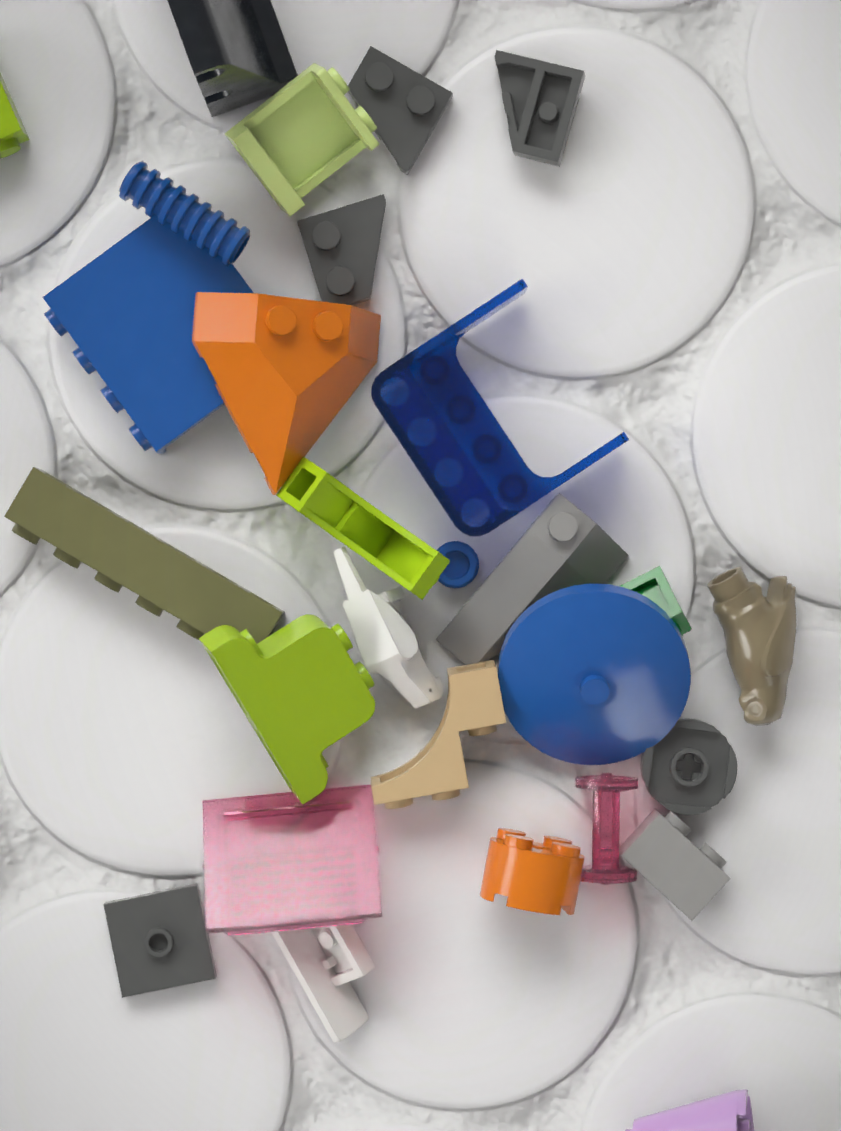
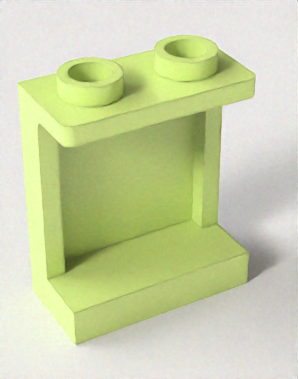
M316 63L309 66L225 133V136L280 209L289 216H292L305 205L301 198L365 148L372 151L379 145L372 135L377 126L361 106L354 109L344 96L350 89L340 74L333 67L326 71L324 67Z

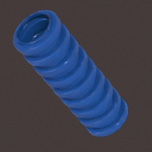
M144 161L136 163L129 170L119 189V197L122 200H133V207L136 209L144 207L147 216H158V222L164 226L169 223L171 231L176 234L180 231L183 232V238L188 242L193 239L196 240V246L199 249L203 250L207 247L210 249L209 255L213 258H216L218 255L221 256L224 265L229 266L238 259L249 241V228L244 226L240 229L237 227L235 219L231 218L228 221L224 219V212L220 210L216 212L211 211L212 206L208 202L200 204L197 195L194 193L190 196L186 195V188L181 185L175 188L173 180L169 177L164 180L161 179V173L156 169L150 172L147 170L148 165Z

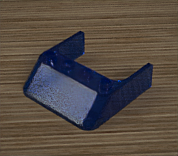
M523 279L383 370L374 379L371 387V397L376 408L454 526L461 533L470 537H480L491 532L629 440L625 432H623L561 474L554 477H541L534 474L528 468L461 367L456 356V347L460 338L466 332L526 293L528 286Z

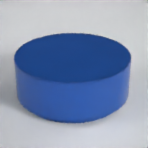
M451 541L437 549L438 552L450 560L438 579L442 585L449 588H462L475 579L479 570V559L471 546L464 542Z

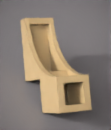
M494 660L447 668V702L437 730L426 746L408 762L392 771L371 777L374 805L385 803L386 809H397L413 804V798L431 795L432 800H446L459 796L460 789L469 788L459 732L468 730L469 736H481L496 732V725L506 723Z

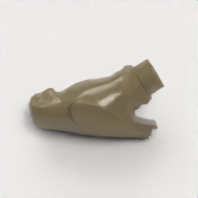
M736 567L712 579L707 584V587L715 599L713 611L723 628L727 657L734 677L741 689L739 703L744 711V720L746 723L755 726L769 725L781 718L786 700L787 683L793 663L796 636V587L788 583L787 576H776L770 579L767 596L764 597L761 586L755 582H749L741 567Z

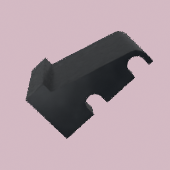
M167 0L211 117L273 96L298 76L271 0Z

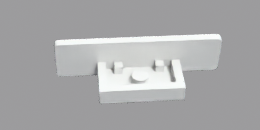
M274 856L263 863L281 862L278 856ZM285 867L254 869L247 874L285 871L286 869ZM287 875L244 879L242 881L243 883H254L291 878ZM294 884L247 888L248 892L296 887ZM333 890L311 891L301 896L331 894L334 892ZM289 893L252 897V899L257 901L299 897L300 894ZM334 898L260 905L257 908L259 910L340 902V900ZM343 907L263 914L262 917L273 918L344 910ZM347 916L266 923L333 1042L343 1041L369 1020L367 1012L349 981L365 976L376 966L369 956L365 944L359 938Z

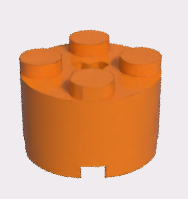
M498 828L497 837L490 838L480 897L493 902L495 894L508 896L506 903L508 907L551 915H560L562 908L568 915H573L585 856L580 854V847L572 845L571 840L544 836L543 843L534 842V839L526 837L525 832Z

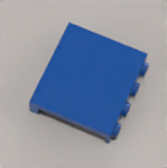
M154 215L42 298L51 308L44 315L61 337L68 332L78 345V348L72 353L89 375L97 371L107 386L100 391L117 413L125 409L135 424L129 428V431L144 451L153 447L157 453L162 455L167 451V446L225 404L215 386L217 383L204 358H200L192 343L196 293L254 292L232 263L229 266L224 265L221 256L218 255L216 258H213L209 255L210 249L207 247L203 250L199 249L196 246V240L193 239L188 242L183 238V232L180 231L177 234L172 232L169 223L164 226L158 222V216Z

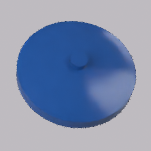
M596 583L574 585L557 590L528 607L511 626L502 644L498 661V680L504 711L515 730L529 744L542 753L564 762L580 765H606L625 761L645 752L646 748L656 745L670 732L686 706L691 684V670L684 639L674 621L661 607L633 590L610 584Z

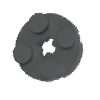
M679 719L660 742L646 748L645 752L642 753L640 770L648 793L662 806L678 814L697 815L712 809L711 807L717 805L731 792L737 776V759L726 737L714 726L696 719ZM687 753H693L694 761L701 763V771L693 772L690 780L682 779V771L676 769L677 760H684Z

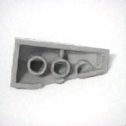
M559 493L555 495L437 637L436 641L465 665L488 661L500 653L502 644L511 626L528 607L544 596L566 587L581 584H605L629 555L597 523Z

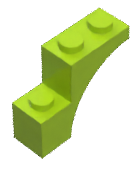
M305 457L301 459L276 494L277 497L421 600L424 599L432 586L435 585L450 562L440 552L406 530Z

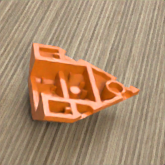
M197 292L195 295L192 343L200 358H204L217 383L215 386L250 453H254L266 476L264 479L273 495H276L301 459L306 456L377 363L381 315L353 305L259 293Z

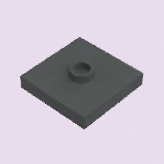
M198 883L108 901L103 904L122 998L216 979L217 974Z

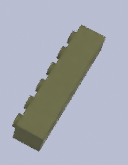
M32 468L4 516L15 523L11 530L15 534L36 545L40 538L57 547L53 555L61 561L77 569L81 562L98 571L94 577L96 581L118 593L122 586L139 595L135 601L137 605L159 617L163 610L180 619L176 627L197 640L218 626L229 625L236 628L239 632L247 629L255 642L259 643L272 635L285 611L42 469Z

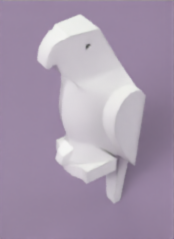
M345 547L333 551L348 598L342 603L365 668L372 674H379L390 681L414 709L440 699L443 694L441 678L439 676L435 678L428 669L421 656L416 636L402 616L400 601L405 598L402 587L400 586L378 595L374 594L369 589H366Z

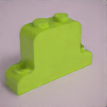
M306 614L298 617L259 643L255 642L247 629L239 632L236 628L229 625L218 626L200 637V642L289 789L302 804L319 795L325 789L328 782L326 768L329 765L322 755L323 750L366 723L375 711V700L369 691L370 688L375 686L374 681L360 661L354 664L347 653L348 650L353 648V645L343 628L338 623L330 628L319 617Z

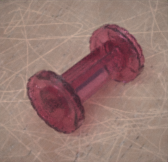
M612 773L576 776V788L593 791L592 865L583 866L580 881L603 885L637 881L636 869L619 865L620 792L638 789V778L612 775Z

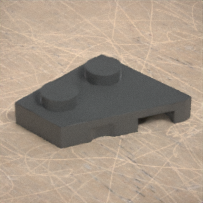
M370 46L348 85L350 89L348 92L357 106H361L377 126L375 133L383 141L397 162L401 172L408 175L452 99L453 93Z
M496 50L494 57L498 68L502 89L501 94L514 155L560 167L585 80L584 71Z
M384 194L297 221L323 302L355 305L371 300L375 266L386 208Z

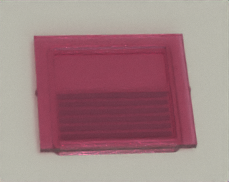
M371 784L324 789L319 795L305 804H302L293 792L202 800L204 844L202 868L204 869L207 934L224 932L229 936L351 925L363 923L368 918L382 917L378 866L379 847L376 840Z

